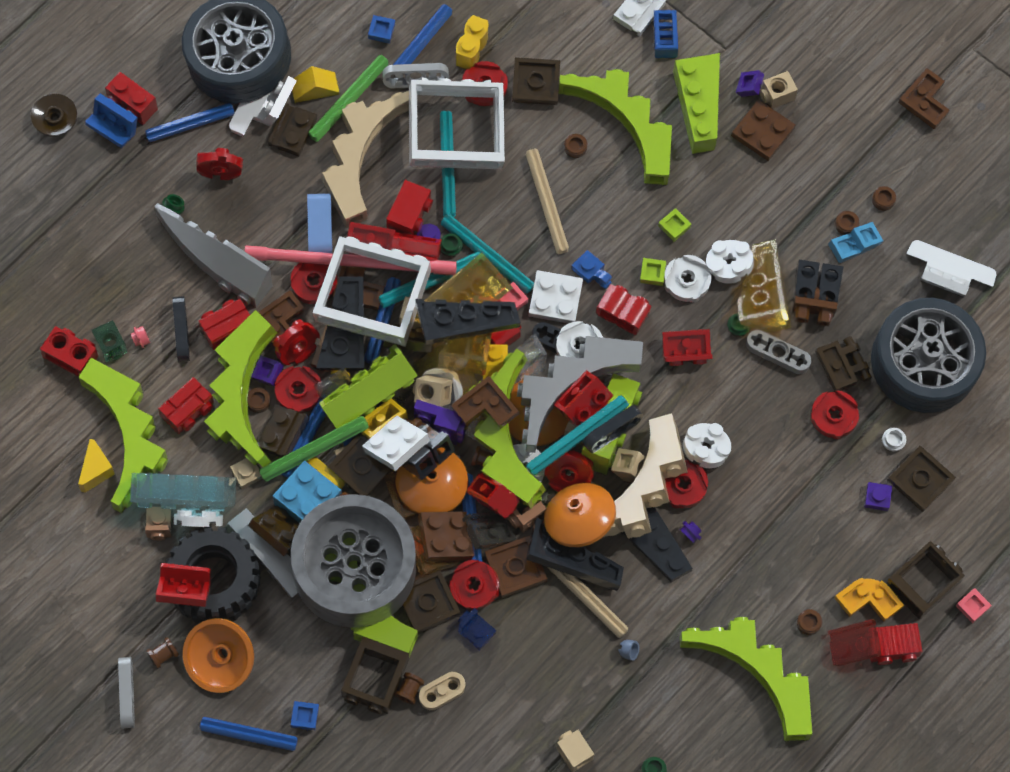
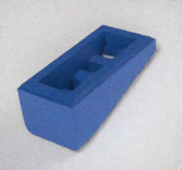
M654 10L655 58H677L676 10ZM659 20H672V22H659ZM659 29H672V31H659ZM660 38H672V40H660Z

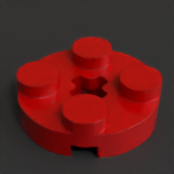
M481 61L475 63L473 67L464 72L462 80L471 79L474 82L491 80V83H503V97L506 95L508 79L497 64ZM465 97L468 102L478 106L493 105V98Z
M217 148L215 152L197 154L196 170L204 177L213 179V175H218L220 180H230L241 175L243 159L229 154V150L226 148Z
M298 263L291 273V289L299 300L307 304H316L329 265ZM337 275L334 279L327 300H329L334 295V291L337 285ZM309 278H319L318 285H310Z
M298 319L282 335L274 339L275 354L285 365H290L288 362L293 361L296 364L301 363L310 357L317 348L315 342L316 338L320 339V334L311 323Z
M292 366L284 369L276 378L274 389L276 400L280 406L298 411L300 414L310 411L315 407L322 395L320 377L314 370L302 366V368H294ZM303 385V393H293V386L299 387Z
M843 391L822 393L817 397L812 406L811 423L824 436L837 440L841 439L855 429L859 420L858 405L852 396ZM836 409L839 410V416L841 418H831V414L829 413V411L831 410L834 412L836 411Z
M569 450L545 468V477L547 475L550 481L549 485L557 492L574 484L591 483L594 475L593 462L581 453ZM565 469L573 471L574 474L566 475Z
M685 460L687 473L680 474L677 477L665 478L670 501L668 503L673 508H691L699 504L706 495L708 478L704 469L698 464L690 463L688 460ZM680 479L690 482L687 489L678 487Z
M468 560L461 563L455 569V574L450 581V591L454 600L467 609H482L490 605L498 597L500 592L498 575L485 562ZM474 578L476 581H480L479 589L476 591L469 589V586L472 584L471 580Z

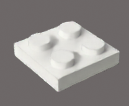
M537 270L529 317L568 324L575 322L583 278Z
M396 415L362 447L365 453L396 471L429 442L430 438L426 432Z

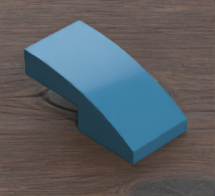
M873 222L853 228L849 234L832 239L828 245L837 261L842 263L882 244L883 239Z

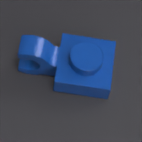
M588 250L571 265V269L588 284L594 279L602 288L606 289L612 283L610 281L612 276L603 270L605 264Z

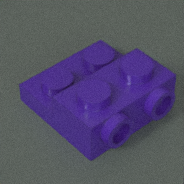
M416 400L414 419L416 417L421 419L423 423L428 424L439 433L441 431L449 435L453 445L462 444L466 430H464L466 424L455 411Z

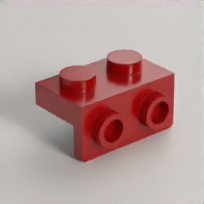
M350 222L347 237H354L366 244L376 243L384 249L391 250L393 235L397 230Z
M710 329L662 332L663 360L669 362L670 366L684 365L683 361L693 360V364H706L707 359H713Z
M161 563L156 602L206 607L210 589L209 568Z

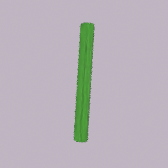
M379 55L309 131L311 139L317 142L342 116V109L348 104L355 102L381 74L384 68L388 66L387 58Z
M360 416L259 470L262 479L269 481L301 464L304 460L307 461L368 429L367 420Z

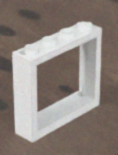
M427 78L411 80L409 86L410 167L502 169L505 162L503 83H491V80L474 82L471 79L451 81L447 78H442L438 81H431ZM417 95L493 98L494 152L418 150Z
M339 236L313 310L315 322L406 346L417 314L415 299H422L431 273L430 261L420 255H414L413 257L406 255L398 249L388 250L376 243L366 244L354 237L344 238ZM344 251L419 271L400 327L325 307Z

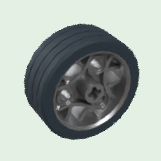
M209 0L190 16L184 27L182 52L191 78L202 92L213 99L234 104L260 99L272 92L278 82L283 81L289 70L291 45L282 16L266 0ZM243 24L251 25V27H246V26H242V25H243ZM216 50V55L203 56V54Z
M918 298L905 302L894 309L885 319L879 330L871 352L872 371L877 384L885 395L896 404L908 410L921 413L940 412L960 403L978 381L985 367L986 360L985 339L980 327L972 316L961 307L937 298ZM924 330H930L933 336H927ZM897 334L903 335L911 339L912 342L907 347L895 336ZM953 339L958 348L953 350L948 340ZM907 361L911 363L913 368L905 367L903 365V362ZM944 365L951 366L953 371H947L944 368ZM922 378L934 380V386L924 385Z

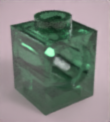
M113 320L91 330L105 362L110 360L116 361L127 353L125 342ZM109 340L116 341V343L113 346L105 345V343Z

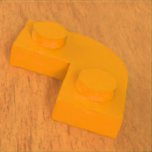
M860 578L835 596V600L849 617L869 603L885 622L904 607L900 599L882 580L880 582L875 579Z

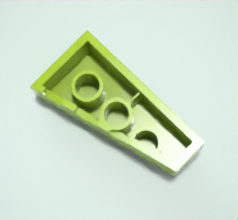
M720 53L675 60L673 75L692 154L715 150L718 131Z
M396 344L389 348L391 352L389 355L378 356L373 360L371 369L368 371L360 370L355 374L349 386L347 383L341 385L319 402L336 429L358 418L360 415H368L375 409L374 406L381 401L386 402L395 395V391L401 387L403 389L414 383V378L418 375Z
M613 373L608 389L614 396L609 400L608 404L622 395L627 400L628 407L632 405L638 406L643 393L639 391L640 383ZM622 434L595 453H590L583 446L582 455L592 460L594 471L607 475L609 468L613 466L617 447L622 448L627 434Z

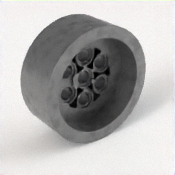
M343 495L319 504L304 517L293 537L291 564L296 589L305 605L314 614L334 625L365 627L385 620L404 604L415 581V543L408 524L393 507L370 496ZM346 538H353L354 540H356V542L351 546H347L343 543V541ZM370 545H376L379 547V550L375 553H370L366 548ZM330 553L337 556L336 560L332 562L324 558ZM351 561H358L361 564L356 569L348 566ZM374 568L384 570V573L380 576H375L371 572ZM336 576L342 579V582L338 585H333L329 582L332 577ZM356 584L366 586L362 592L354 591L353 587Z

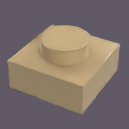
M247 458L230 466L241 489L262 479L258 466H254Z

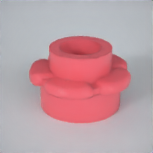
M141 326L137 329L134 327L131 337L136 347L141 345L142 348H145V345L150 344V340L144 327Z

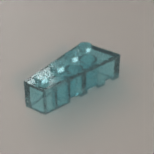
M132 473L130 502H136L137 507L152 508V503L161 504L163 509H176L177 504L186 505L185 510H200V506H210V511H225V507L235 506L236 477Z

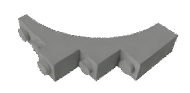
M586 336L585 344H580L579 358L555 355L554 363H549L548 377L524 375L523 383H518L517 397H522L521 405L526 406L524 421H529L528 429H523L522 444H526V452H536L539 434L546 418L555 407L553 404L586 370L596 377L618 372H640L643 342Z

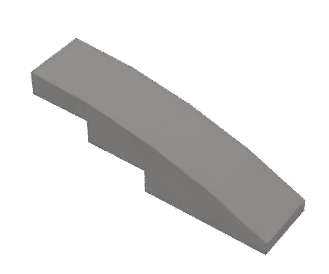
M246 508L227 524L234 532L239 534L241 540L246 539L251 550H254L257 562L259 561L271 577L274 580L276 579L288 596L292 598L298 591L294 582L290 556H282L248 527L254 516Z

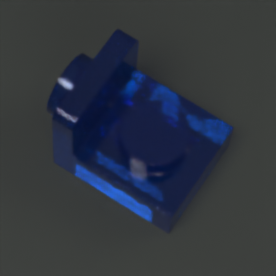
M476 608L471 612L466 611L458 620L460 623L458 625V632L479 650L489 642L497 631L478 615Z

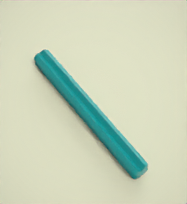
M451 111L440 112L441 151H454ZM442 168L443 216L445 217L447 214L455 217L454 168Z
M447 214L442 219L441 225L445 229L460 237L462 242L475 253L480 252L487 263L509 281L514 282L524 293L528 294L533 289L534 282L453 216Z
M476 252L455 261L457 262L456 276L482 265L484 262L482 254ZM430 273L425 290L455 276ZM416 279L380 295L378 298L380 305L386 308L404 300L405 297H410Z
M622 395L618 396L527 463V469L532 475H537L583 441L591 431L628 408L627 400Z

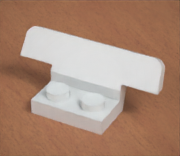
M288 76L284 82L279 81L276 88L264 97L251 102L240 103L229 123L231 131L243 137L252 119L271 126L282 111L296 80Z
M913 241L906 253L927 262L921 281L957 295L966 296L971 279L991 287L994 286L996 271L994 269L922 241Z

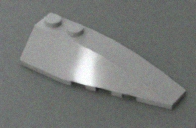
M158 203L155 205L156 215L169 235L200 269L218 282L219 287L225 292L230 293L231 291L236 294L237 298L241 299L245 305L251 304L254 307L259 305L273 287L271 271L268 266L227 240L221 243L216 238V234L210 231L206 234L203 233L194 222L184 223L181 215Z

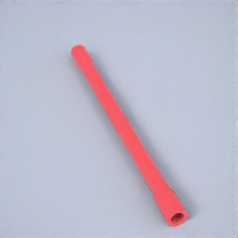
M245 246V252L258 261L273 260L330 265L333 253ZM343 254L339 265L419 272L361 255ZM430 261L431 273L456 276L457 262Z

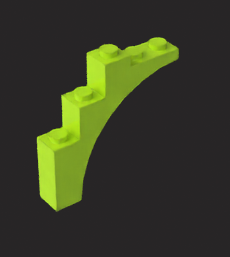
M620 69L606 70L605 78L598 76L578 77L575 74L560 75L558 94L576 96L593 102L610 112L624 125L639 149L644 167V183L667 185L670 170L672 125H666L663 122L649 123L650 98L643 96L628 97L629 72H624Z
M256 310L215 349L220 355L217 360L226 370L209 386L215 391L212 396L221 405L204 422L210 427L207 432L216 441L221 438L226 444L231 441L238 450L243 447L248 452L245 457L254 466L259 463L262 467H265L271 461L260 449L253 435L248 417L247 397L250 379L256 362L265 347L277 334V331Z
M517 348L513 353H509L505 357L503 367L499 372L496 371L491 376V379L509 400L517 377L528 361L525 354ZM485 411L481 415L486 419L478 423L474 430V437L480 444L492 451L494 455H490L485 460L482 472L489 478L503 484L519 498L520 502L532 509L546 489L540 481L528 472L519 460L513 448L509 423L500 429Z
M90 358L79 376L81 386L95 394L110 409L119 423L123 434L125 447L124 468L119 486L111 500L113 509L122 513L125 507L129 508L135 498L133 494L137 488H141L147 479L146 473L156 477L158 472H162L168 463L165 449L146 440V438L150 439L156 427L153 416L134 407V405L138 406L143 398L141 384Z
M346 538L343 541L347 546H351L356 542L353 538ZM330 553L324 559L332 562L336 560L337 556ZM351 561L348 566L352 569L358 568L357 561ZM337 576L330 579L338 583L342 582V579ZM356 584L353 587V590L356 592H362L365 590L366 586H364L363 584ZM393 616L370 626L351 627V630L354 631L355 640L361 642L362 637H366L409 653V658L418 638L417 630L399 622Z
M737 617L730 621L728 630H725L723 627L710 628V631H700L699 628H687L681 632V648L702 649L720 654L742 666L759 681L775 704L782 723L785 741L810 740L812 736L808 676H801L800 673H789L786 675L787 677H783L781 648H775L774 645H763L757 649L755 620H748L747 617Z

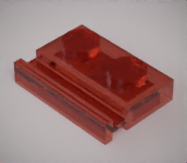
M870 619L828 631L831 639L829 643L834 666L838 667L882 655L878 631L875 628V620Z

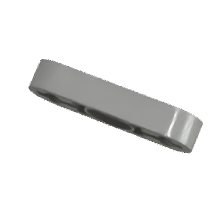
M442 63L389 65L383 70V83L389 88H409L411 80H422V78H426V73H429V78L427 79L431 81H438L442 78L449 79V70ZM418 72L422 76L419 79H412L410 74ZM437 73H441L440 77H436Z
M754 330L747 337L746 347L750 352L795 374H804L808 371L811 357L807 352L761 330ZM760 338L761 344L759 343L758 346L753 345L754 340ZM768 342H770L771 344L768 348V352H766L765 348ZM781 347L784 349L785 355L783 357H776L773 355L772 349ZM789 353H793L789 362H787ZM799 358H802L804 361L799 367L796 363Z
M123 657L118 659L120 722L122 729L135 728L132 657Z

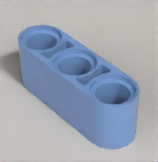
M331 193L307 194L308 251L332 253Z

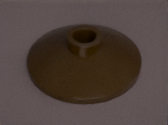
M48 94L38 99L33 105L31 121L35 129L46 136H60L70 131L75 125L77 109L73 101L67 96ZM54 116L59 117L58 120H51Z

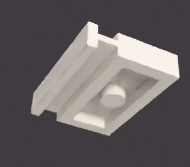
M625 0L614 14L613 19L627 29L635 31L638 36H641L653 21L654 10H661L665 6L666 0Z

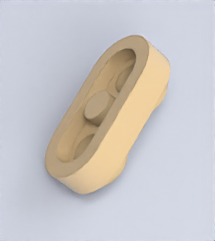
M449 672L425 685L419 692L421 706L427 710H436L460 697L465 690V679L457 672ZM455 683L458 687L455 690H451L448 685ZM429 695H434L436 697V700L433 702H429L427 700V697Z

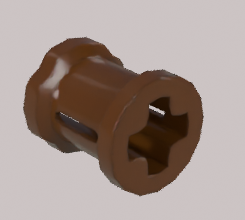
M477 446L471 466L475 467L478 465L483 467L485 460L490 455L493 456L494 453L485 451L481 446Z
M168 637L164 638V642L152 650H146L157 669L171 657L179 656Z
M405 672L403 675L405 679L399 691H396L394 695L399 700L414 705L416 701L414 698L425 681L412 673Z

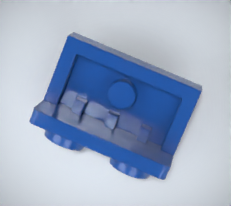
M100 93L94 99L93 114L86 120L85 125L122 148L136 134L137 117L131 111L122 108L112 99Z

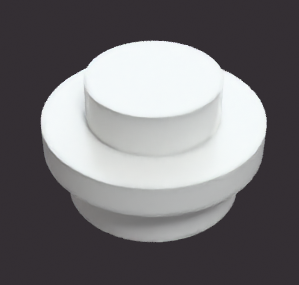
M890 428L884 432L882 443L890 451H899L906 444V435L898 428Z

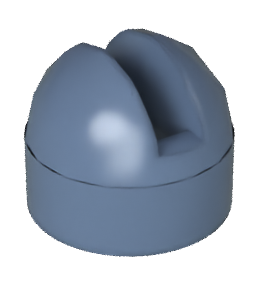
M634 640L622 641L620 643L622 648L618 649L620 655L625 659L635 660L639 654V643Z

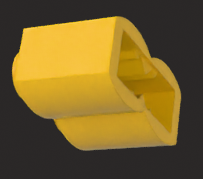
M474 15L468 19L465 24L464 35L458 40L456 45V66L470 69L479 61L480 51L486 46L488 40V20Z

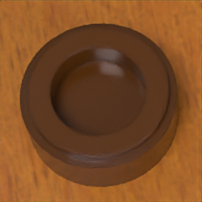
M580 134L569 135L564 144L566 154L572 158L582 157L587 151V140Z
M886 186L877 188L872 197L873 205L882 211L891 209L896 201L895 192Z
M851 211L839 213L835 221L837 231L843 235L851 233L853 228L859 226L858 216Z
M254 388L248 392V408L252 412L261 413L269 408L270 396L265 389Z
M812 609L804 610L797 619V627L805 635L816 634L822 626L821 615Z

